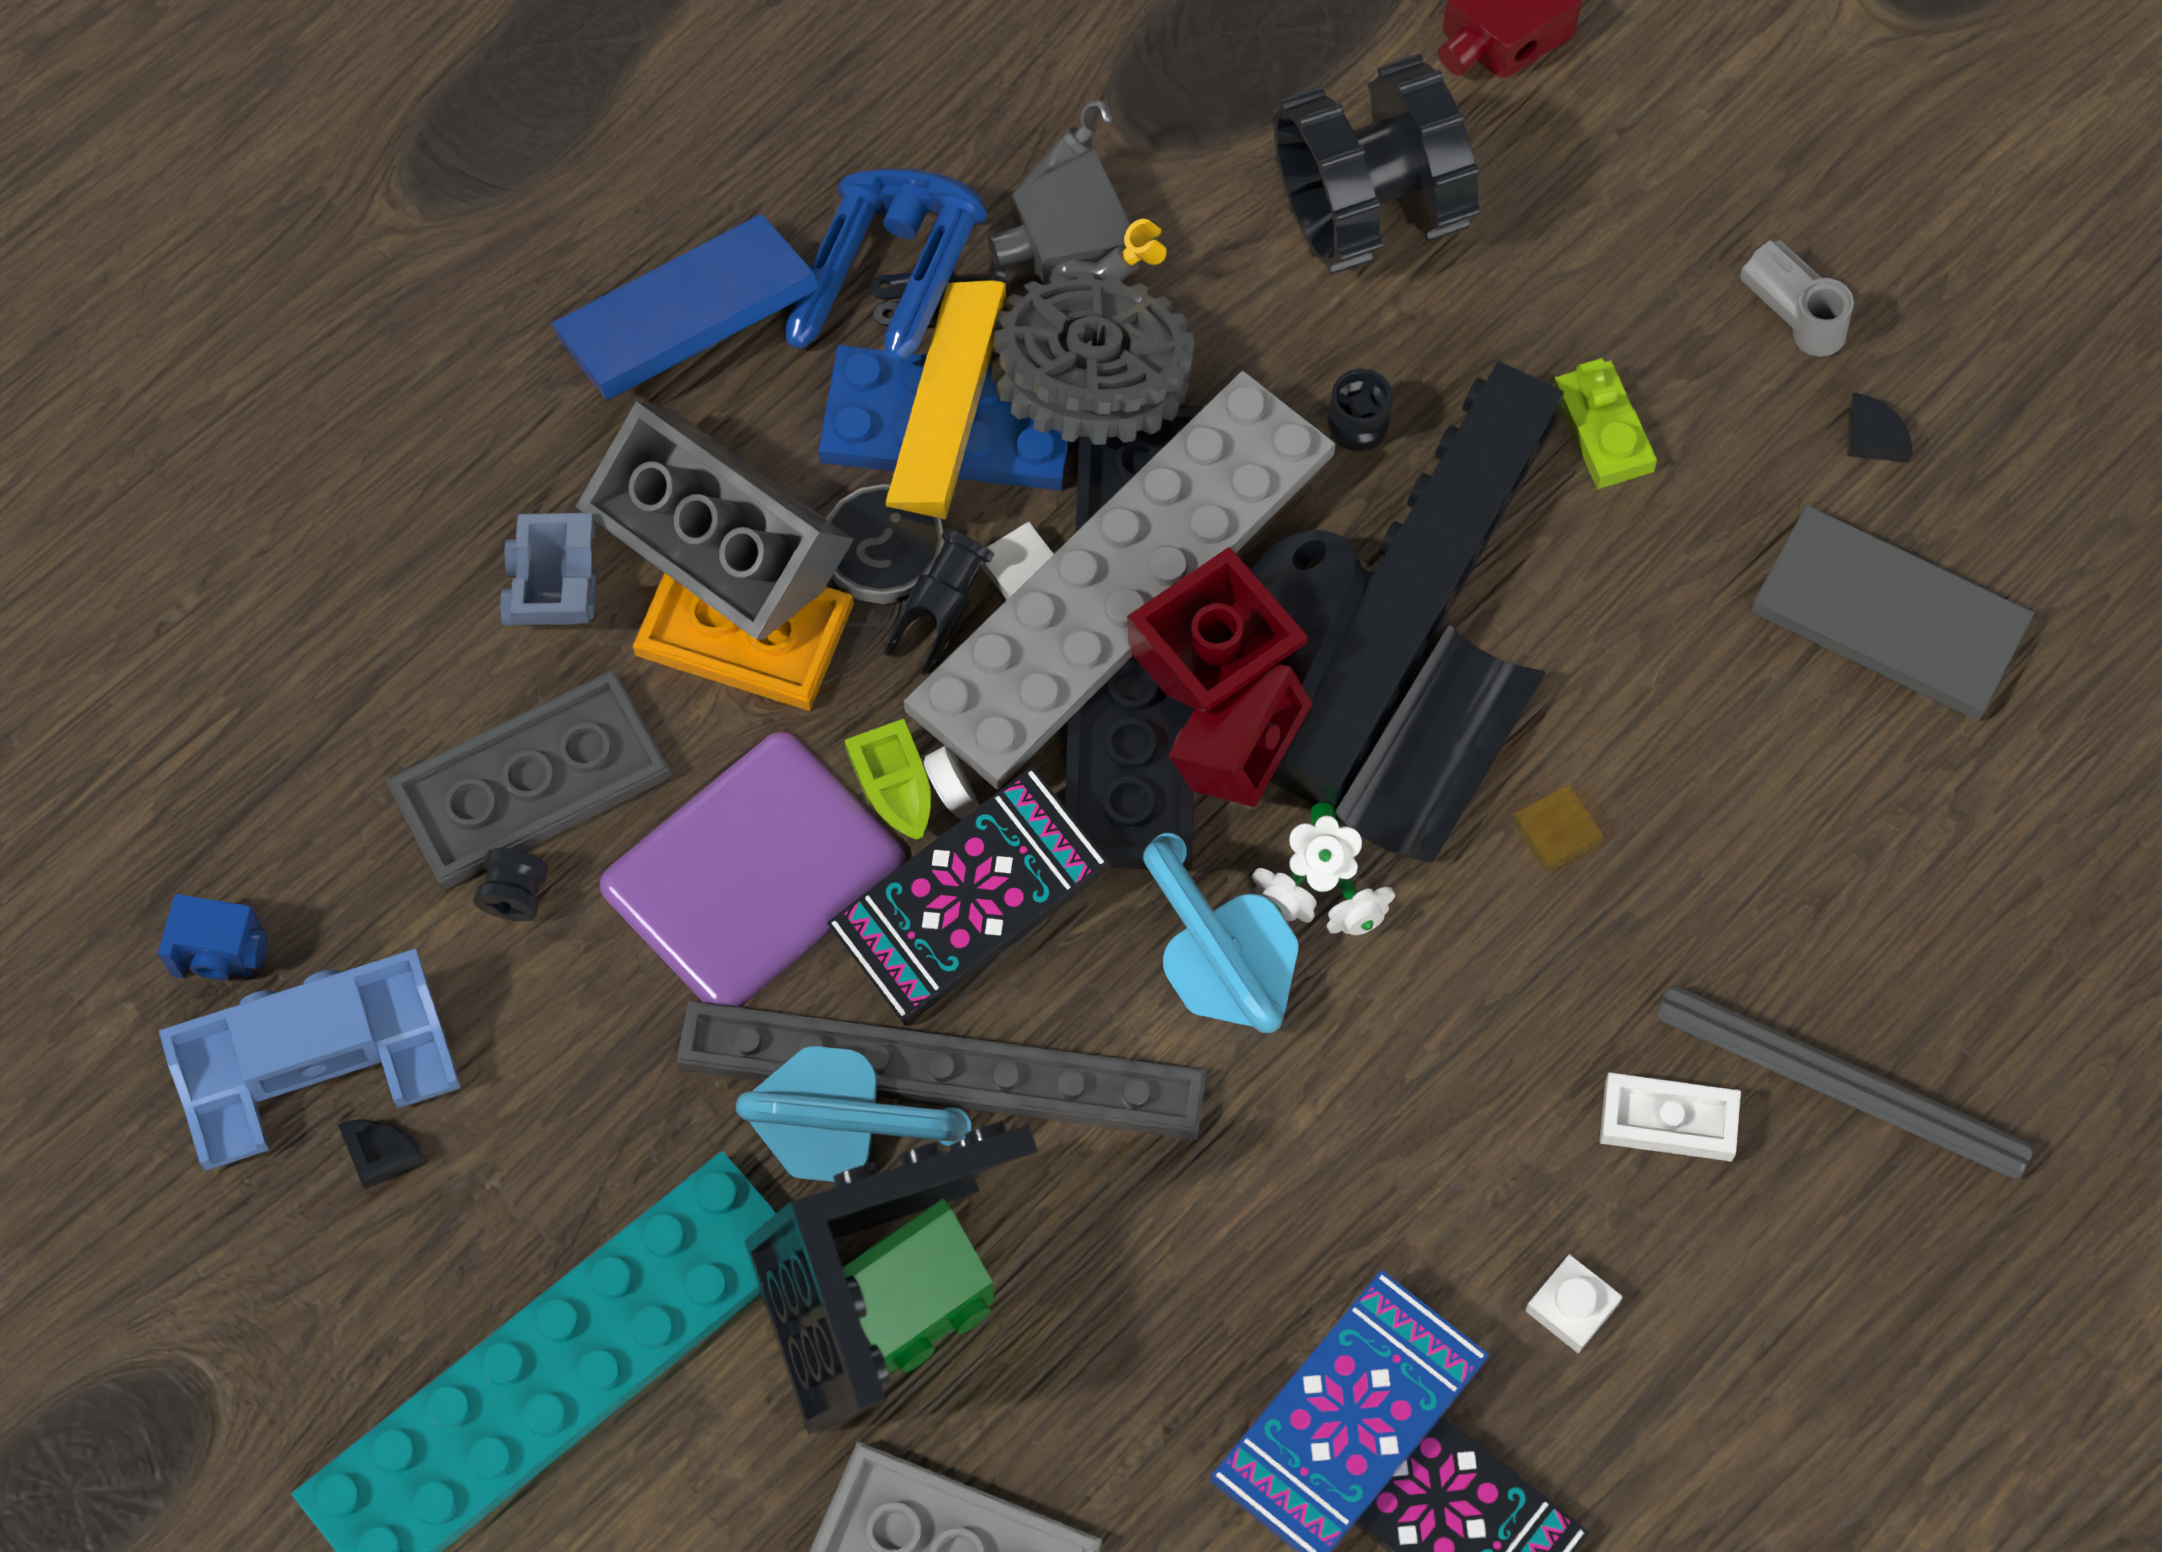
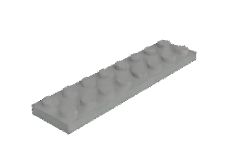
M1242 370L904 700L905 712L994 788L999 790L1133 656L1131 654V647L1128 645L1127 616L1226 548L1230 547L1236 553L1334 456L1335 443Z

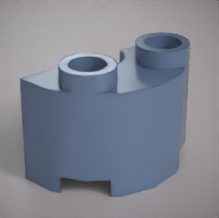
M593 513L518 514L516 539H507L505 542L507 577L516 578H512V589H502L500 611L503 626L575 625L590 623L589 619H594L597 571H592L593 538H595Z

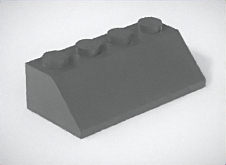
M638 401L635 402L575 506L583 513H593V520L756 640L766 638L824 591L854 540L674 410Z

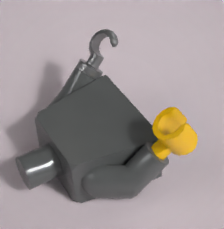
M1093 100L1087 103L1081 112L1080 128L1070 127L1012 195L1014 228L988 236L987 238L989 250L996 267L1005 266L1009 268L1030 261L1039 283L1044 286L1049 284V279L1052 275L1062 274L1068 280L1077 279L1079 272H1091L1094 278L1098 280H1105L1108 276L1122 277L1123 281L1131 274L1138 272L1140 260L1150 265H1156L1165 259L1166 247L1157 240H1151L1160 235L1161 229L1147 219H1139L1130 224L1096 150L1089 152L1093 147L1090 138L1096 132L1092 123L1094 111L1097 108L1101 109L1103 121L1106 125L1110 124L1113 120L1112 111L1106 102Z

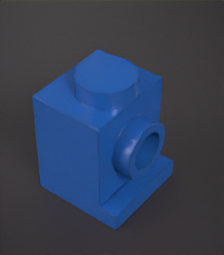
M175 894L157 954L170 975L176 978L184 979L188 967H190L189 969L193 973L213 980H226L229 974L251 977L252 970L260 969L263 965L267 952L268 936L267 932L263 931L264 929L251 906Z

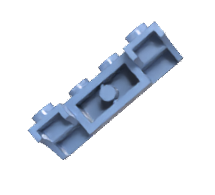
M416 949L344 972L339 970L317 972L306 978L303 985L281 992L274 990L258 991L244 997L237 1006L159 1030L167 1064L188 1121L199 1163L205 1171L269 1150L256 1102L382 1062L397 1109L461 1088L425 970Z

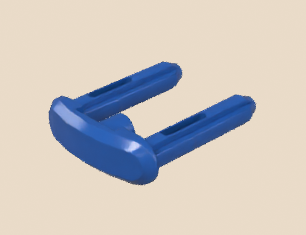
M906 168L860 171L846 176L838 185L837 191L843 198L810 268L815 274L819 289L795 301L785 323L786 340L790 346L801 349L805 348L819 335L874 214L886 215L883 225L892 234L904 239H914L926 214L936 213L939 216L924 249L920 253L916 267L884 335L886 356L891 361L897 363L904 362L918 349L973 225L985 223L987 212L983 200L973 189L961 181L939 173Z

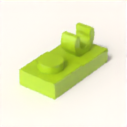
M1603 358L1586 362L1578 365L1576 371L1554 378L1553 386L1564 391L1561 405L1562 411L1597 489L1654 472L1657 459L1611 360L1604 362Z

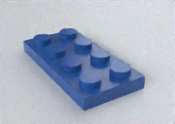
M837 345L818 451L820 463L895 471L927 355L912 354L904 362L897 363L891 361L886 356L885 350ZM990 362L958 479L1062 491L1069 441L1062 440L1061 432L1054 429L1046 433L1035 430V420L1030 417L1016 418L1011 413L1012 401H1000L996 395L997 382L991 381Z

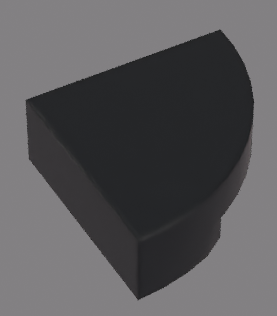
M1853 392L1849 403L1847 456L1908 463L1912 454V442L1908 429L1902 419L1894 410L1878 399Z
M367 1119L351 1120L338 1124L359 1179L365 1189L427 1163L419 1146L410 1135L392 1126L372 1122V1120Z

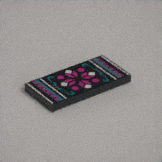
M1031 766L829 920L827 924L902 1023L907 1026L1111 870L1112 867L1034 767Z
M1443 1416L1354 1524L1388 1552H1576L1589 1534V1531Z

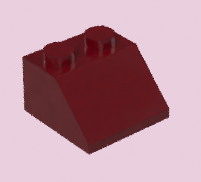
M1230 547L1127 616L1128 645L1131 647V654L1168 697L1204 713L1213 709L1308 643L1306 633Z

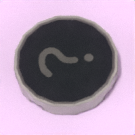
M887 484L856 490L841 499L826 517L828 521L854 539L831 578L841 590L853 595L856 599L878 604L898 602V597L910 594L920 575H928L945 543L941 537L943 528L940 518L886 506V499L890 489V485Z

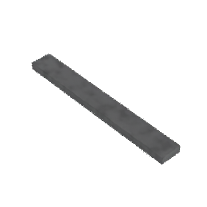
M688 1001L676 1061L678 1070L765 1081L800 1050L806 1047L818 1046L848 1049L861 1053L873 1064L878 1080L876 1097L1197 1140L1206 1070Z

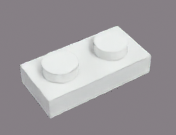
M1608 1073L1605 1081L1600 1143L1732 1162L1736 1154L1741 1091Z

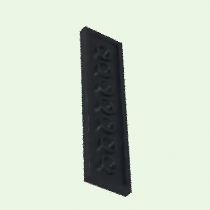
M1179 406L1178 415L1173 421L1162 419L1161 429L1152 435L1143 430L1137 431L1136 439L1124 443L1117 436L1107 437L1106 445H1093L1089 437L1079 436L1076 532L1170 442L1203 407ZM1134 656L1068 720L1065 808L1108 860L1112 868L1148 869L1143 860V853L1146 847L1158 835L1173 833L1185 842L1187 853L1183 866L1187 871H1191L1194 791H1191L1168 755L1174 746L1178 732L1185 727L1195 708L1168 697Z

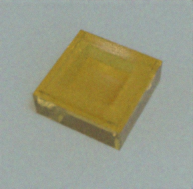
M1569 784L1515 813L1512 822L1546 873L1600 845L1603 838L1602 833Z

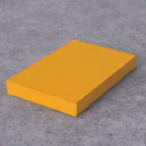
M664 573L633 644L634 654L640 658L810 711L854 606L853 595L825 587L820 595L766 638L756 640Z

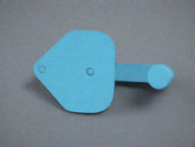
M1173 833L1158 835L1146 847L1143 853V860L1187 927L1171 939L1164 951L1163 968L1168 980L1188 1010L1194 1014L1252 1026L1262 1033L1277 1031L1284 1018L1299 949L1296 935L1276 905L1268 898L1259 894L1247 893L1236 896L1213 911L1183 866L1187 853L1185 842Z
M818 1046L806 1047L800 1050L753 1091L741 1094L736 1102L738 1115L743 1120L749 1121L788 1173L801 1179L835 1182L834 1175L867 1164L871 1152L872 1134L938 1140L941 1144L949 1146L965 1139L964 1134L971 1131V1121L968 1115L955 1107L938 1110L877 1104L878 1080L873 1064L861 1053L848 1049Z

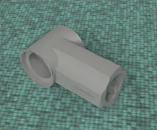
M1769 240L1757 249L1749 262L1742 268L1740 280L1793 328L1794 342L1799 349L1809 355L1818 357L1830 356L1838 352L1845 344L1854 306L1853 295L1848 287L1838 280L1821 278L1781 240L1776 242ZM1816 315H1823V316H1827V317H1829V318H1831V319H1830V320H1823V319H1818V318L1815 317V316H1816Z

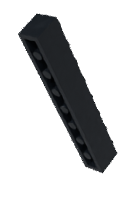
M1500 361L1496 363L1487 380L1478 377L1474 381L1462 407V410L1467 412L1459 428L1453 425L1448 426L1435 453V458L1440 460L1431 476L1422 472L1415 482L1407 501V506L1411 507L1412 510L1403 524L1394 521L1386 532L1379 548V554L1384 556L1376 572L1373 573L1367 569L1364 571L1365 585L1359 603L1313 698V704L1270 780L1271 783L1315 805L1318 803H1328L1337 809L1558 422L1564 391Z

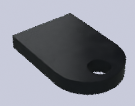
M1324 530L1304 531L1282 539L1267 549L1249 569L1308 636L1307 644L1272 668L1278 665L1291 667L1311 701H1313L1359 603L1365 585L1363 565L1349 543L1340 535ZM1325 555L1324 559L1317 566L1304 570L1305 566L1312 559Z

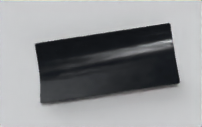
M1447 626L1337 807L1336 815L1347 826L1355 829L1359 835L1388 851L1412 859L1430 863L1434 862L1545 676V671L1499 660L1478 649L1462 637L1453 626Z

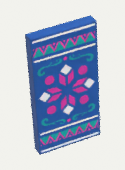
M1381 1270L1210 1476V1482L1295 1552H1333L1485 1364L1489 1354Z

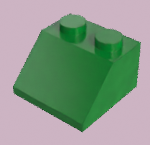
M941 1199L843 1267L845 1277L853 1275L861 1287L867 1314L859 1319L868 1346L878 1345L884 1356L889 1374L897 1368L902 1373H907L921 1365L935 1351V1347L932 1345L934 1342L955 1329L957 1334H962L975 1327L989 1314L990 1308L988 1305L994 1301L993 1281L953 1211L944 1199Z

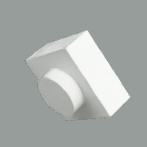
M1569 1254L1528 1303L1525 1311L1579 1354L1620 1304L1623 1296Z

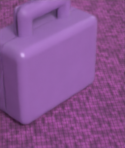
M781 731L767 736L607 868L600 879V891L607 902L703 1003L740 1008L828 934L832 929L827 922L906 862L907 855L904 846L796 736Z

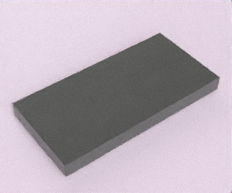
M1808 505L1805 506L1750 611L1977 721H1980L2034 615V612Z
M612 669L416 764L385 781L443 892L485 871L483 863L485 855L489 850L508 848L524 852L672 779L666 761L615 669Z

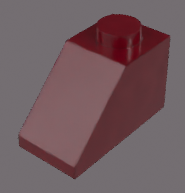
M1278 665L1257 677L1207 713L1195 709L1185 727L1178 732L1174 746L1168 756L1191 791L1256 807L1313 703L1292 668Z

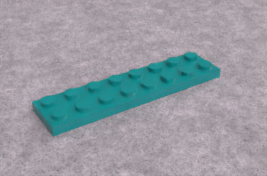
M721 1151L292 1492L291 1495L336 1552L444 1551L761 1294L744 1241L776 1214L775 1211L728 1156Z

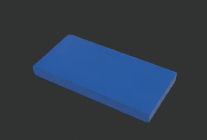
M760 214L552 322L558 340L607 401L819 289L814 272L767 219Z

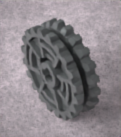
M1079 272L1078 278L1068 280L1062 274L1052 275L1047 285L1043 286L1035 281L1025 285L1024 297L1012 294L1006 300L1005 311H999L996 318L990 373L991 381L997 382L996 395L1000 401H1012L1011 413L1018 419L1030 417L1035 420L1034 429L1046 433L1054 429L1061 432L1062 440L1075 442L1079 436L1089 437L1093 445H1106L1107 437L1117 436L1124 443L1136 439L1137 431L1143 430L1151 435L1159 431L1162 419L1173 421L1178 415L1180 403H1185L1189 387V373L1194 355L1193 333L1186 332L1188 321L1183 314H1171L1172 302L1165 296L1152 298L1148 295L1149 287L1141 283L1129 287L1122 284V277L1108 276L1105 280H1098L1094 278L1091 272Z

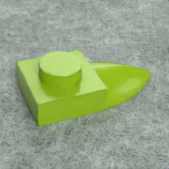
M904 718L845 739L846 752L867 803H872L875 810L890 826L900 833L920 841L923 838L929 821L931 790L926 770Z

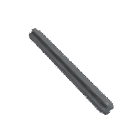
M1671 985L1666 990L1657 1012V1017L1660 1021L2013 1179L2019 1178L2029 1164L2033 1151V1146L2029 1142L1684 988Z

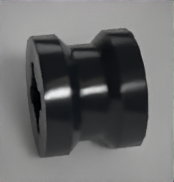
M508 848L489 850L485 855L483 863L487 876L485 883L476 888L473 899L475 906L492 916L506 920H534L539 908V902L535 897L537 887L546 882L549 872L548 865L543 860L519 850Z

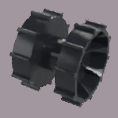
M1420 53L1377 67L1379 76L1374 81L1367 83L1371 93L1373 123L1353 130L1344 114L1342 103L1336 104L1332 98L1328 97L1323 86L1279 100L1281 109L1276 114L1271 115L1277 154L1275 155V161L1280 168L1283 184L1290 202V211L1295 215L1298 225L1310 247L1311 255L1317 256L1328 267L1330 275L1373 261L1372 252L1383 248L1380 238L1378 208L1382 203L1398 199L1405 212L1407 223H1413L1416 228L1424 232L1427 241L1469 228L1468 219L1481 214V209L1478 205L1477 174L1479 173V168L1475 164L1470 141L1463 123L1465 120L1462 112H1459L1450 91L1444 83L1441 70L1435 71L1432 66L1423 62Z

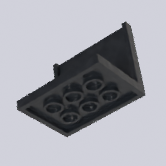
M1004 1121L994 1122L965 1133V1139L949 1145L950 1150L945 1152L942 1151L939 1141L906 1151L899 1155L902 1166L877 1174L874 1163H868L838 1173L833 1176L836 1184L835 1188L791 1201L744 1241L808 1435L833 1427L886 1401L887 1399L882 1387L890 1383L884 1356L877 1344L868 1346L859 1319L867 1314L861 1287L853 1275L845 1277L833 1240L927 1210L941 1199L949 1203L978 1193L979 1188L976 1182L978 1176L990 1168L1038 1152L1029 1125L1007 1131Z

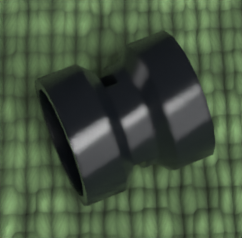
M1359 368L1347 371L1333 385L1328 428L1331 437L1338 445L1347 450L1362 452L1375 448L1386 437L1393 393L1390 383L1383 375L1373 370Z

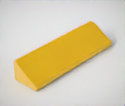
M999 281L947 283L886 499L887 507L946 520L994 348L996 318L999 311H1004L1006 305V283Z

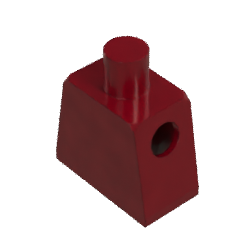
M1447 0L1442 30L1449 40L1438 49L1439 59L1448 71L1457 76L1463 75L1478 61L1496 77L1508 78L1575 35L1582 0Z

